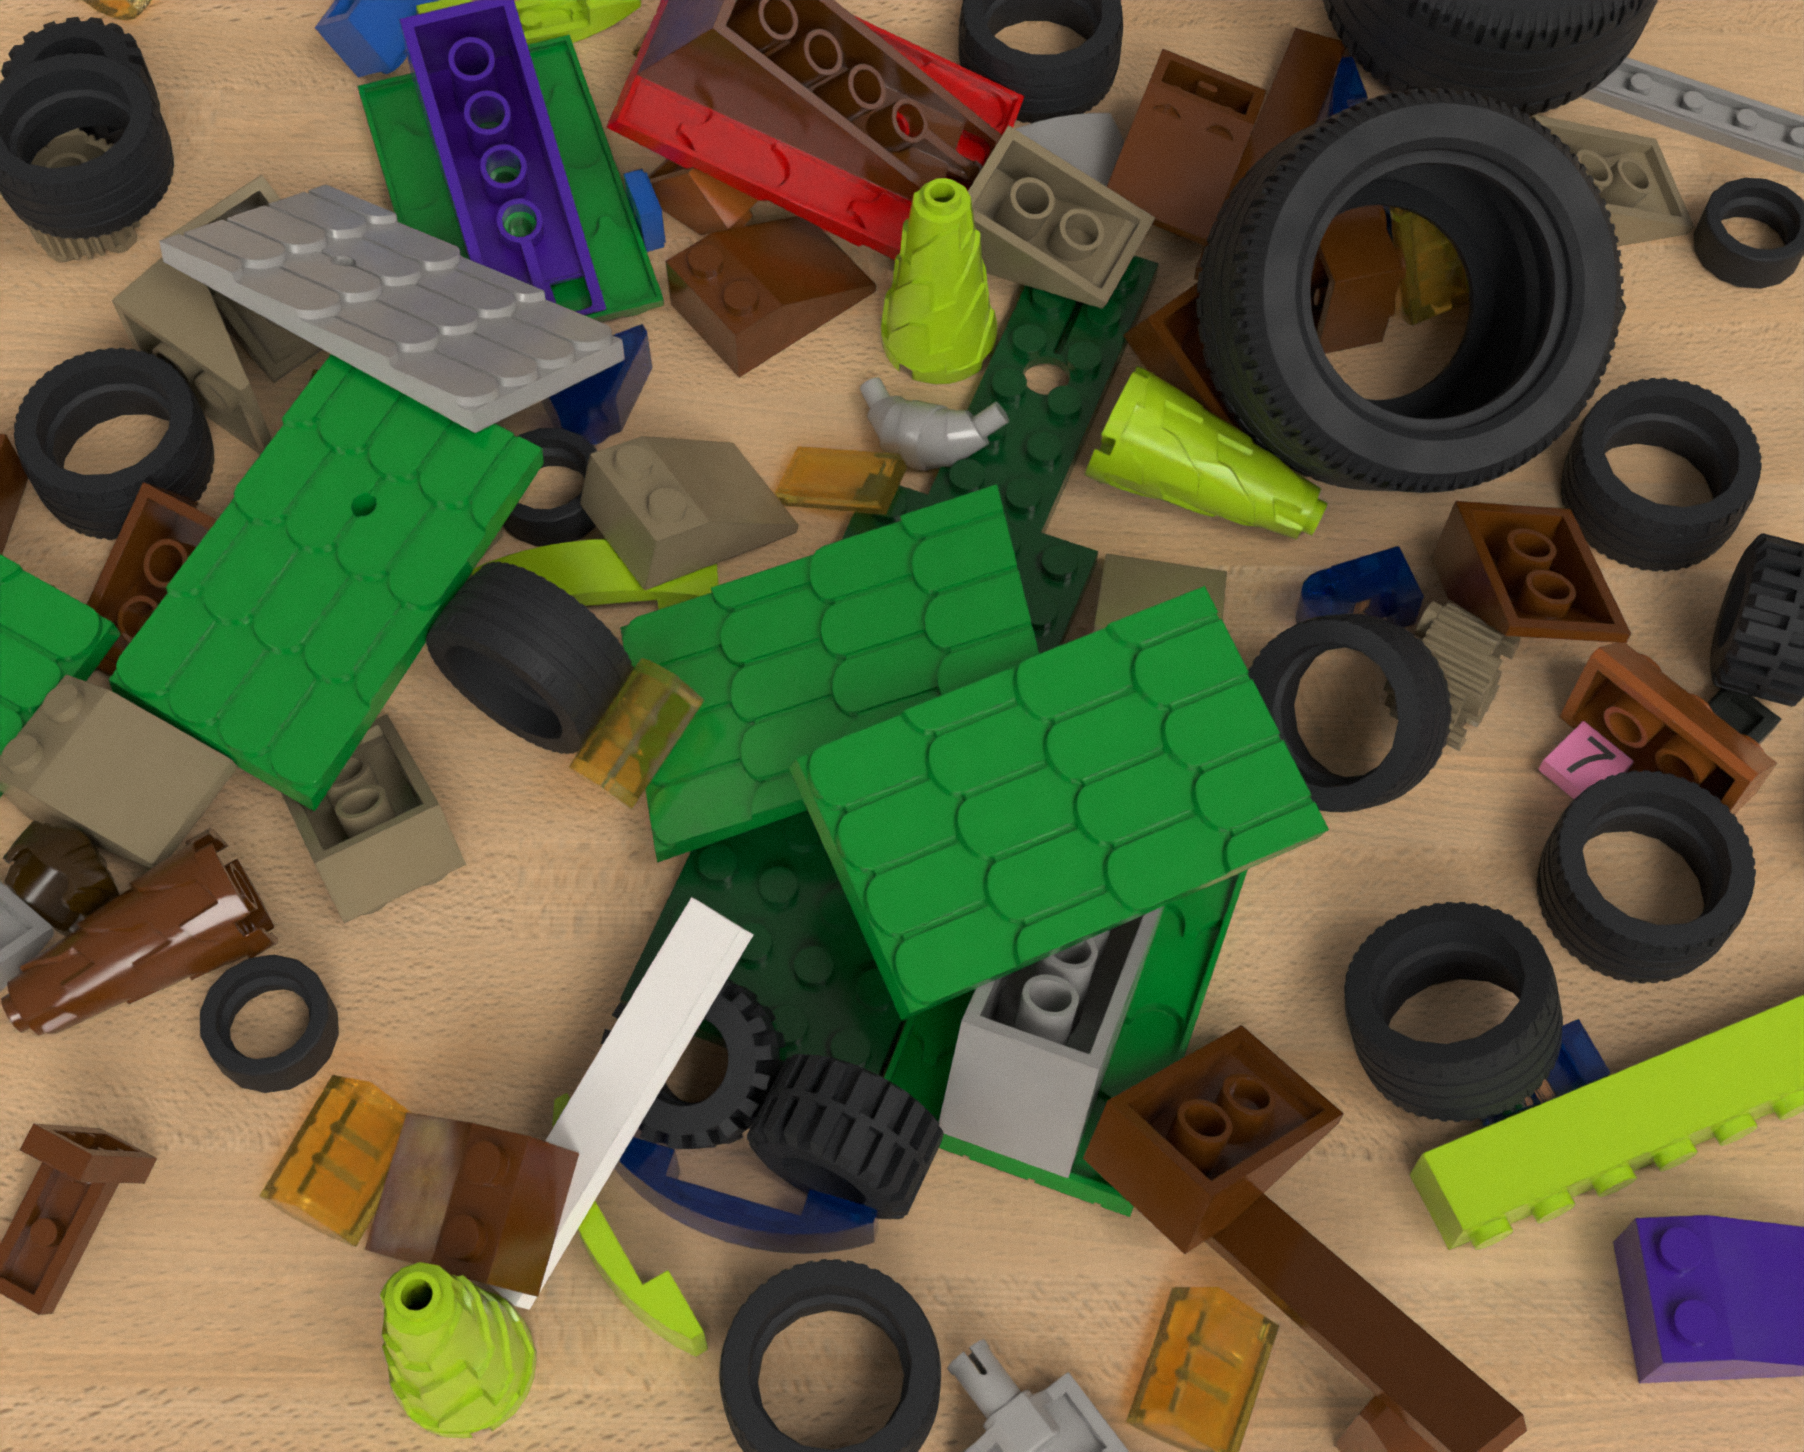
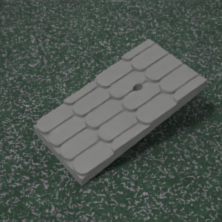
M328 185L308 190L309 193L302 192L269 203V207L263 205L228 217L227 221L222 219L186 231L184 236L177 234L159 241L163 262L474 433L625 360L623 341L612 335V330L608 325L545 299L544 290L464 258L460 255V249L457 246L397 222L396 213Z

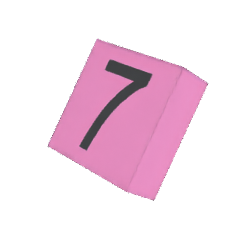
M1583 721L1542 761L1538 770L1570 797L1575 799L1597 781L1605 780L1608 776H1615L1621 772L1627 773L1634 761Z

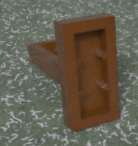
M33 1123L20 1148V1151L41 1161L42 1164L0 1243V1294L38 1315L53 1314L119 1183L145 1184L157 1160L156 1157L101 1128Z

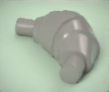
M879 377L867 380L860 387V391L870 408L867 418L880 439L882 450L916 470L927 471L928 469L951 467L956 461L965 459L989 444L987 436L1009 422L1006 412L998 402H994L974 416L968 410L956 411L948 409V407L919 400H905L901 396H890Z

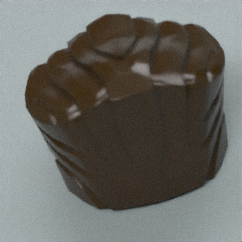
M34 820L21 833L2 858L7 863L14 861L4 881L8 888L47 921L53 929L64 936H68L79 929L76 925L77 923L120 896L118 887L114 883V877L111 871L107 869L105 858L99 854L100 851L92 845L87 835L78 829H67L62 826L53 827L49 823L43 825L39 821Z

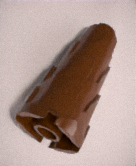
M209 828L186 840V846L129 883L132 887L131 889L77 923L76 925L79 929L19 967L20 973L7 982L9 994L1 998V1004L8 1019L19 1032L23 1033L30 1028L39 1036L45 1033L55 1034L62 1032L125 1001L131 1004L189 977L193 980L246 956L253 958L278 944V937L272 932L268 933V931L275 928L257 890L238 859L224 865L217 852L225 849L228 845L214 829Z

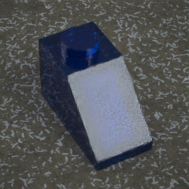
M643 324L613 335L623 341L625 360L541 401L554 428H563L582 435L592 445H597L609 436L622 432L653 368L648 332Z

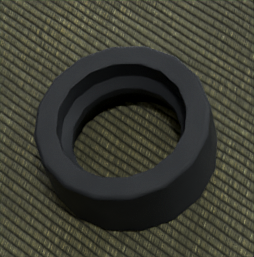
M1745 177L1726 182L1711 194L1694 231L1695 252L1707 270L1718 279L1742 288L1762 289L1780 284L1795 272L1804 255V200L1787 186L1768 179ZM1733 217H1745L1766 223L1779 234L1785 246L1770 250L1756 249L1742 244L1727 232L1721 221Z
M538 428L516 436H520L543 449L544 464L541 468L564 466L578 471L584 480L589 455L597 452V449L582 435L563 428ZM582 491L567 504L552 509H534L518 502L503 524L516 539L534 546L577 541L596 528V525L580 505Z
M275 954L248 958L226 970L209 988L200 1010V1037L218 1068L241 1088L262 1093L290 1090L314 1077L331 1058L339 1036L338 1011L317 973L297 959ZM282 989L293 991L302 997L309 1008V1023L305 1033L291 1048L274 1057L260 1059L246 1057L236 1049L231 1040L230 1028L236 1014L249 1000L264 992Z

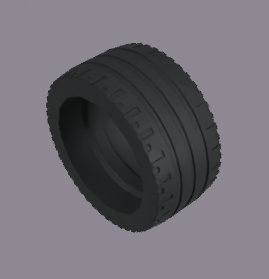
M963 0L959 18L958 51L960 66L1023 95L1024 99L1016 119L1020 122L1035 123L1055 117L1084 114V112L1090 111L1093 106L1098 105L1100 100L1105 98V95L1108 94L1113 85L1118 70L1124 28L1121 0ZM1024 21H1049L1071 28L1087 41L1078 48L1059 54H1030L1010 48L994 35L1005 27Z
M89 53L55 55V57L44 58L41 61L37 60L31 65H26L23 69L17 70L13 75L8 76L3 83H0V193L15 214L25 224L31 225L33 229L40 230L41 233L50 234L53 237L59 236L64 239L101 237V235H109L115 231L118 232L122 228L129 227L136 221L138 222L144 215L149 214L150 210L154 209L157 203L162 200L164 193L168 190V185L171 184V177H173L174 173L171 139L155 98L142 78L135 71H132L130 67L124 66L122 62H116L112 58H105L102 55L96 56ZM106 125L125 129L121 139L103 155L80 165L47 168L31 164L37 152L51 140L76 128Z
M125 348L97 349L93 352L88 351L84 352L85 354L73 356L74 358L67 359L60 365L57 364L51 371H47L41 379L39 378L36 384L29 389V393L24 396L23 403L18 408L19 413L15 417L14 439L22 468L40 500L62 524H65L71 530L74 529L79 534L83 533L88 537H96V539H117L143 482L199 501L202 493L207 489V483L210 482L211 474L214 470V447L210 428L191 387L180 373L162 358L159 359L153 354H147L145 351H136V349L131 348L130 350ZM122 415H150L169 421V428L157 448L133 466L111 474L82 475L64 469L65 459L76 441L97 424Z
M1667 378L1639 379L1636 382H1628L1626 385L1622 384L1617 389L1609 391L1607 395L1605 394L1595 403L1576 432L1563 467L1561 479L1562 503L1565 505V509H1571L1586 541L1589 543L1588 545L1597 549V552L1606 555L1607 558L1618 561L1619 564H1626L1631 568H1640V570L1648 569L1657 572L1658 570H1663V572L1676 571L1684 567H1691L1693 564L1697 565L1702 560H1706L1716 553L1732 536L1754 498L1762 468L1761 453H1759L1760 446L1756 442L1757 437L1753 434L1752 428L1747 424L1744 416H1741L1739 411L1731 406V403L1724 401L1718 394L1715 395L1711 390L1701 388L1697 384L1693 385L1687 381L1682 382L1678 381L1679 379L1669 380ZM1632 444L1663 447L1686 458L1704 476L1713 495V500L1688 507L1657 504L1632 492L1613 473L1605 453L1612 448Z
M506 562L487 563L472 575L437 617L426 638L428 652H430V656L436 666L439 667V670L445 675L447 680L480 711L520 738L560 754L577 753L596 735L597 731H599L623 699L634 678V668L631 665L632 662L629 659V655L625 652L624 647L619 643L616 636L612 634L610 629L594 613L590 612L586 606L577 601L572 595H569L565 590L549 582L544 577Z
M1338 614L1305 620L1278 634L1276 638L1269 641L1262 648L1259 656L1255 657L1252 666L1248 669V676L1250 679H1253L1280 732V739L1284 740L1311 793L1310 798L1312 802H1315L1321 811H1359L1382 805L1401 797L1430 773L1429 771L1437 764L1436 762L1441 757L1442 749L1446 746L1447 736L1450 733L1449 724L1452 720V704H1450L1449 698L1451 696L1448 691L1447 680L1443 676L1444 672L1438 665L1437 659L1431 655L1430 649L1420 639L1415 638V635L1405 628L1385 619L1363 614ZM1349 648L1364 653L1381 667L1395 692L1399 721L1392 749L1378 767L1364 775L1344 777L1330 772L1310 755L1298 733L1294 704L1300 679L1313 660L1327 650Z
M1635 770L1629 773L1621 772L1615 776H1608L1605 780L1601 779L1589 786L1570 803L1546 841L1537 876V895L1539 896L1538 902L1542 908L1543 918L1545 917L1546 924L1553 931L1552 934L1555 939L1557 938L1560 941V945L1566 948L1572 957L1575 956L1579 959L1580 963L1588 965L1590 969L1599 971L1606 977L1611 976L1619 981L1622 979L1626 980V982H1638L1641 984L1646 982L1658 983L1662 980L1666 982L1679 978L1684 974L1692 972L1713 957L1738 927L1746 913L1753 894L1756 869H1754L1755 858L1752 855L1753 849L1749 844L1748 835H1745L1742 824H1739L1738 818L1729 811L1727 805L1722 804L1717 796L1714 797L1710 794V791L1699 787L1695 782L1691 783L1683 777H1675V775L1670 773L1663 774L1660 771L1650 772V770H1643L1642 772ZM1632 831L1660 840L1680 854L1698 878L1704 902L1702 914L1689 923L1656 925L1626 915L1604 899L1589 877L1583 854L1584 845L1588 840L1598 835L1611 832Z
M1446 902L1444 904L1433 903L1430 906H1420L1418 909L1408 910L1407 913H1401L1396 918L1386 921L1382 927L1379 926L1373 934L1366 938L1364 943L1362 942L1358 952H1355L1353 955V961L1348 966L1349 971L1346 973L1344 985L1345 1013L1359 1061L1372 1084L1375 1085L1380 1093L1382 1092L1388 1101L1391 1100L1397 1107L1400 1106L1404 1111L1412 1112L1419 1117L1424 1116L1431 1120L1440 1119V1121L1447 1122V1120L1461 1122V1120L1474 1121L1477 1118L1484 1119L1487 1116H1495L1500 1114L1501 1111L1512 1109V1106L1522 1103L1527 1096L1530 1097L1536 1089L1542 1086L1544 1079L1547 1080L1550 1076V1070H1553L1562 1044L1563 1016L1556 977L1550 960L1537 936L1533 935L1532 931L1525 927L1520 920H1515L1512 915L1504 914L1501 910L1492 909L1487 905L1480 906L1477 903ZM1464 979L1490 982L1514 993L1520 1000L1502 1023L1478 1037L1448 1044L1416 1041L1389 1027L1390 1020L1407 999L1431 985Z
M821 1259L819 1262H813L812 1260L804 1264H797L789 1270L784 1269L779 1274L773 1275L764 1285L761 1284L757 1290L751 1293L734 1317L728 1330L720 1359L719 1382L723 1407L730 1429L743 1452H918L930 1433L939 1405L941 1361L937 1340L927 1317L913 1296L898 1282L896 1283L890 1276L885 1275L880 1270L871 1269L868 1265L855 1263L854 1261L847 1260V1262H844L841 1259ZM825 1311L861 1315L882 1328L898 1349L904 1374L900 1402L885 1427L862 1443L834 1450L801 1445L779 1431L763 1408L758 1385L763 1354L775 1335L801 1317Z

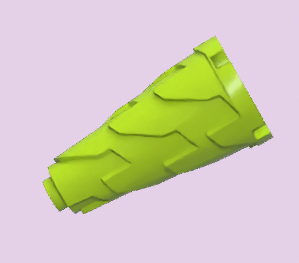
M946 178L934 179L924 184L913 195L909 219H906L903 223L900 253L895 257L892 287L889 288L884 299L881 321L882 346L888 360L899 372L900 364L911 369L912 380L929 384H951L965 380L981 371L984 358L989 352L990 359L993 355L997 338V319L995 310L990 305L986 267L982 259L981 234L975 228L971 196L965 186Z
M1136 366L1135 371L1132 372L1101 434L1103 436L1101 439L1102 445L1099 450L1095 448L1085 472V476L1099 483H1105L1140 496L1159 499L1206 516L1214 517L1217 515L1241 525L1261 527L1295 540L1301 531L1308 535H1313L1328 505L1327 502L1318 498L1322 488L1292 471L1278 457L1253 443L1250 436L1204 409L1201 404L1189 395L1154 375L1153 372Z
M419 1262L393 1273L380 1293L384 1307V1323L381 1335L384 1340L382 1348L388 1364L389 1384L397 1402L415 1423L426 1431L442 1437L473 1438L471 1433L486 1428L494 1431L517 1412L527 1398L534 1381L537 1350L534 1347L531 1331L526 1322L506 1299L497 1294L484 1291L469 1281L464 1275L457 1277L438 1265Z

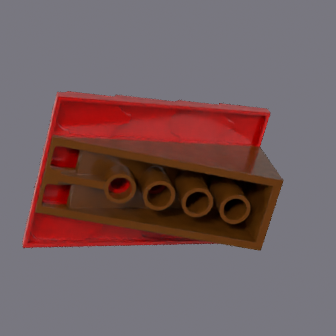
M661 0L606 128L686 169L694 167L756 200L770 201L858 247L865 245L895 261V257L900 253L903 223L906 219H909L914 193L918 192L924 184L938 178L952 179L965 186L968 191L1008 125L1012 128L1014 127L1024 96L852 15L835 0Z

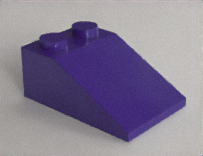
M1712 1215L1635 1218L1613 1241L1639 1383L1804 1376V1227Z

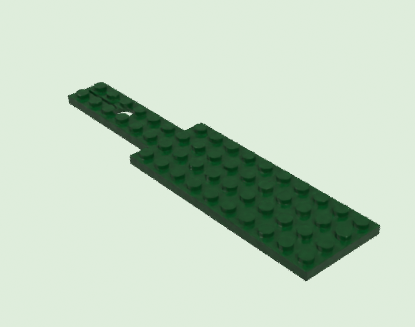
M1133 256L1103 309L1079 302L1056 353L1057 346L1078 301L1025 285L968 407V411L975 416L994 402H998L1006 412L1009 422L987 436L989 440L987 446L965 459L956 461L951 467H940L928 494L872 476L841 540L900 521V515L997 484L1039 654L1063 645L1097 565L1099 551L1045 534L1128 344L1123 335L1136 326L1157 278L1159 263ZM1052 364L1060 367L1067 374L1069 383L1068 385L1057 386L1048 395H1043L1028 388L1027 379L1024 374L1035 365ZM808 810L691 851L621 995V1003L628 1004L633 995L631 991L637 988L692 897L753 934V937L729 975L728 980L733 981L737 985L747 987L758 995L756 1000L761 1005L768 1006L776 1017V1020L772 1022L775 1031L783 1032L786 1047L779 1049L780 1061L784 1062L787 1057H792L795 1054L827 1056L855 1064L882 1076L905 1020L901 1021ZM702 1020L693 1036L727 1048L720 1031L711 1022Z

